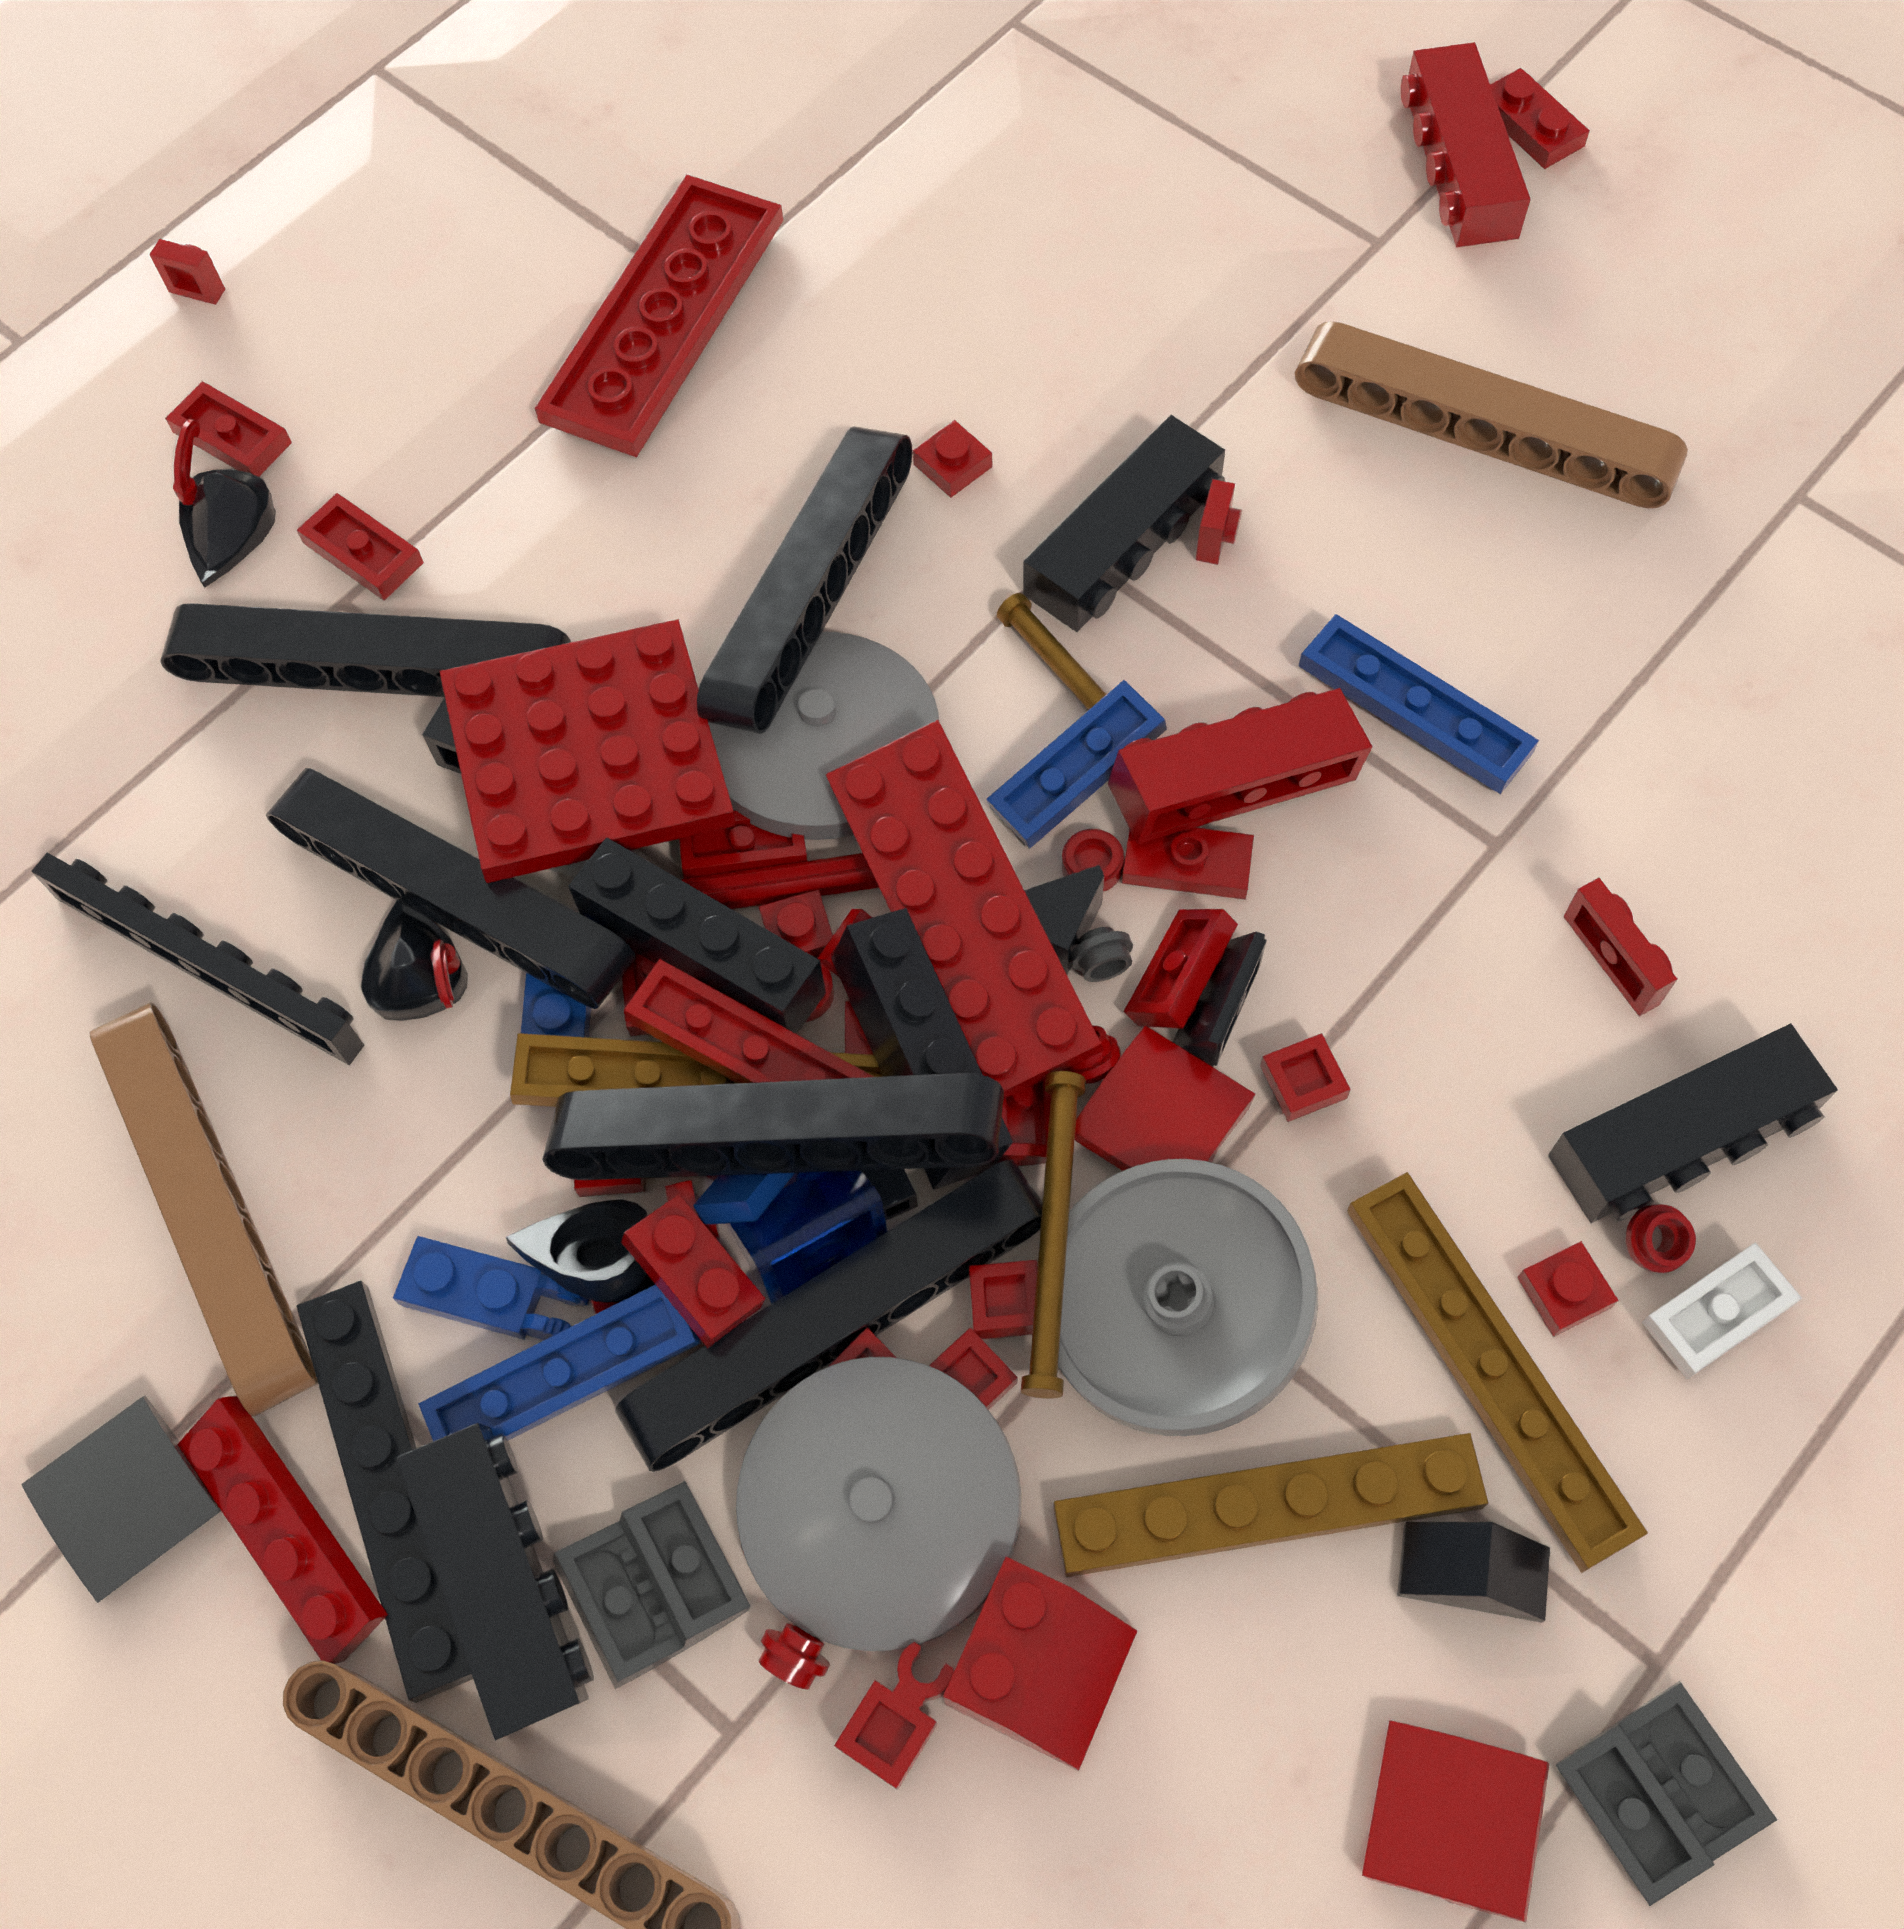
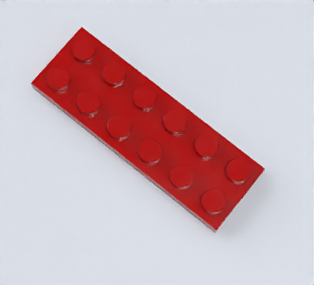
M686 174L534 408L539 423L637 458L784 221L782 205Z
M939 720L825 774L890 911L894 912L907 908L982 1075L999 1082L1004 1089V1099L1046 1079V1075L1051 1072L1063 1071L1104 1051Z

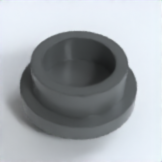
M1111 927L1095 928L1086 932L1078 939V945L1072 950L1070 960L1074 969L1082 971L1086 981H1105L1122 974L1132 965L1130 952L1133 949V943L1126 932L1114 931Z

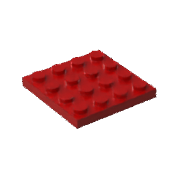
M679 619L439 671L479 861L486 883L589 860L606 837L628 850H633L736 826L734 811L708 720L698 715L697 694L699 688Z

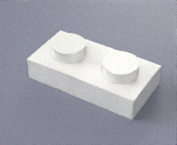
M1755 1242L1650 1314L1642 1324L1686 1379H1689L1791 1308L1802 1297Z

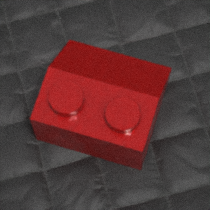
M1005 1557L943 1694L945 1705L1079 1771L1135 1639L1137 1630L1072 1587L1009 1557Z

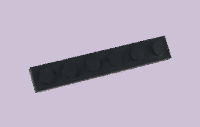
M47 852L31 871L60 902L350 1066L364 1047L363 1042L350 1026L354 1020L353 1016L337 1003L325 997H321L317 1004L301 995L303 992L301 986L287 975L276 969H271L267 975L251 967L253 964L251 958L234 945L223 940L217 947L202 939L204 936L203 932L184 917L172 913L168 919H165L153 912L155 906L134 889L124 885L117 892L105 885L107 879L86 862L75 859L69 865Z
M358 1281L296 1305L379 1599L382 1607L388 1614L385 1620L409 1701L417 1703L468 1682L473 1677L395 1458L417 1447L369 1288L362 1281Z

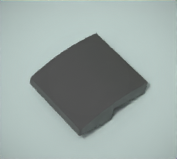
M146 1396L141 1397L21 1484L52 1539L97 1603L221 1512L177 1444L180 1441Z
M686 1481L623 1511L618 1522L554 1553L553 1563L615 1689L640 1677L712 1635L749 1611L751 1607Z
M1680 1681L1607 1728L1556 1764V1767L1649 1906L1715 1865L1714 1860L1777 1821L1775 1815Z

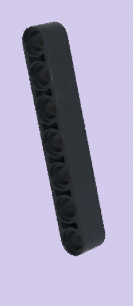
M856 426L851 427L846 432L704 674L697 694L699 717L707 719L708 723L759 734L766 732L907 480L913 454L909 436Z
M190 603L176 607L160 662L162 667L172 675L194 682L445 697L439 671L571 643V640L566 633L558 628L534 623Z
M305 768L266 813L268 821L295 844L589 1008H599L636 959V954L623 939L604 926L513 877L486 883L478 858L311 768Z
M975 1073L573 1091L561 1095L557 1101L542 1160L551 1172L574 1180L981 1166L992 1162L998 1154L1004 1089L999 1082L988 1076Z
M1013 1159L999 1162L743 1321L709 1348L703 1346L639 1386L618 1403L615 1413L649 1471L655 1472L665 1469L786 1394L802 1380L827 1368L867 1327L877 1336L970 1277L969 1266L990 1264L1031 1238L1041 1229L1043 1202Z

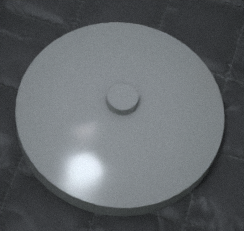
M822 631L766 732L759 734L712 723L708 724L733 811H738L743 816L749 818L752 825L770 833L791 838V833L804 835L805 839L823 840L854 835L825 774L939 720V715L930 687L922 675L905 658L892 649L864 637Z
M1167 1159L1137 1165L1113 1175L1090 1190L1069 1211L1058 1367L1072 1387L1099 1412L1129 1428L1163 1436L1207 1434L1240 1423L1256 1414L1278 1396L1295 1376L1307 1354L1316 1326L1318 1312L1316 1273L1309 1247L1302 1231L1284 1205L1265 1187L1250 1177L1223 1165L1192 1159Z
M893 1357L852 1359L829 1366L802 1380L790 1389L764 1417L751 1439L740 1470L736 1499L737 1526L743 1553L757 1584L777 1610L794 1625L818 1639L843 1648L861 1651L905 1649L913 1642L918 1645L924 1644L958 1627L986 1601L1005 1557H1012L1018 1538L1021 1520L1019 1473L1015 1457L999 1423L988 1408L957 1380L928 1365L907 1359Z

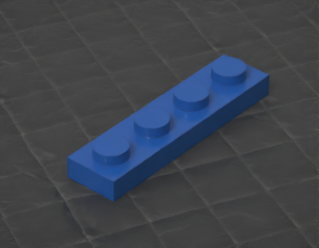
M1337 614L1331 618L1301 653L1300 668L1333 689L1340 688L1344 696L1500 795L1532 756L1539 742L1532 735Z
M655 1284L418 1403L433 1441L476 1423L491 1427L493 1436L504 1433L509 1441L701 1344V1341Z

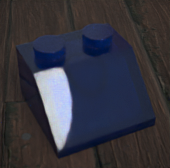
M861 1171L798 1173L796 1182L783 1188L756 1222L729 1223L739 1248L771 1304L888 1231L882 1199L875 1187Z

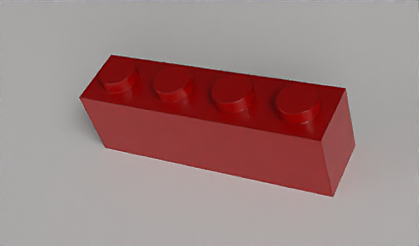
M1476 43L1414 50L1409 74L1403 75L1401 80V100L1404 108L1411 109L1414 118V140L1417 147L1423 146L1427 158V180L1430 186H1436L1440 197L1439 214L1443 226L1450 227L1456 248L1519 239L1531 199Z
M1340 688L1320 694L1306 692L1281 705L1266 709L1260 707L1248 708L1237 714L1234 718L1209 725L1204 722L1195 723L1187 726L1177 734L1156 740L1150 738L1135 740L1123 749L1118 750L1108 786L1136 843L1141 844L1355 781L1373 746Z

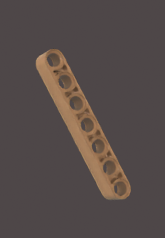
M1323 322L1317 326L1294 372L1295 380L1299 387L1316 398L1638 507L1658 508L1670 500L1687 457L1688 448L1685 442L1678 435L1670 431L1340 322Z
M150 1002L91 1030L89 1033L94 1050L228 1378L241 1404L251 1416L255 1417L317 1385L318 1381L310 1353L177 1042L160 1010L154 1003Z
M322 1660L309 1662L299 1667L288 1679L283 1691V1707L287 1718L296 1727L625 1929H684L688 1913L692 1908L702 1903L711 1905L717 1911L721 1929H741L740 1916L735 1904L724 1894L361 1675ZM331 1680H336L340 1688L338 1704L329 1715L319 1719L314 1710L316 1694L324 1684ZM396 1716L401 1725V1736L398 1744L391 1752L379 1756L373 1745V1736L376 1728L384 1719ZM456 1752L463 1763V1774L460 1782L453 1790L441 1794L434 1784V1770L443 1756ZM512 1789H518L526 1801V1812L523 1820L515 1829L504 1833L498 1828L495 1821V1808L498 1800L504 1793ZM580 1826L587 1833L590 1841V1851L581 1867L567 1872L558 1861L557 1845L567 1830ZM643 1864L653 1875L655 1890L652 1899L644 1908L638 1911H631L623 1904L620 1897V1884L623 1876L630 1868Z

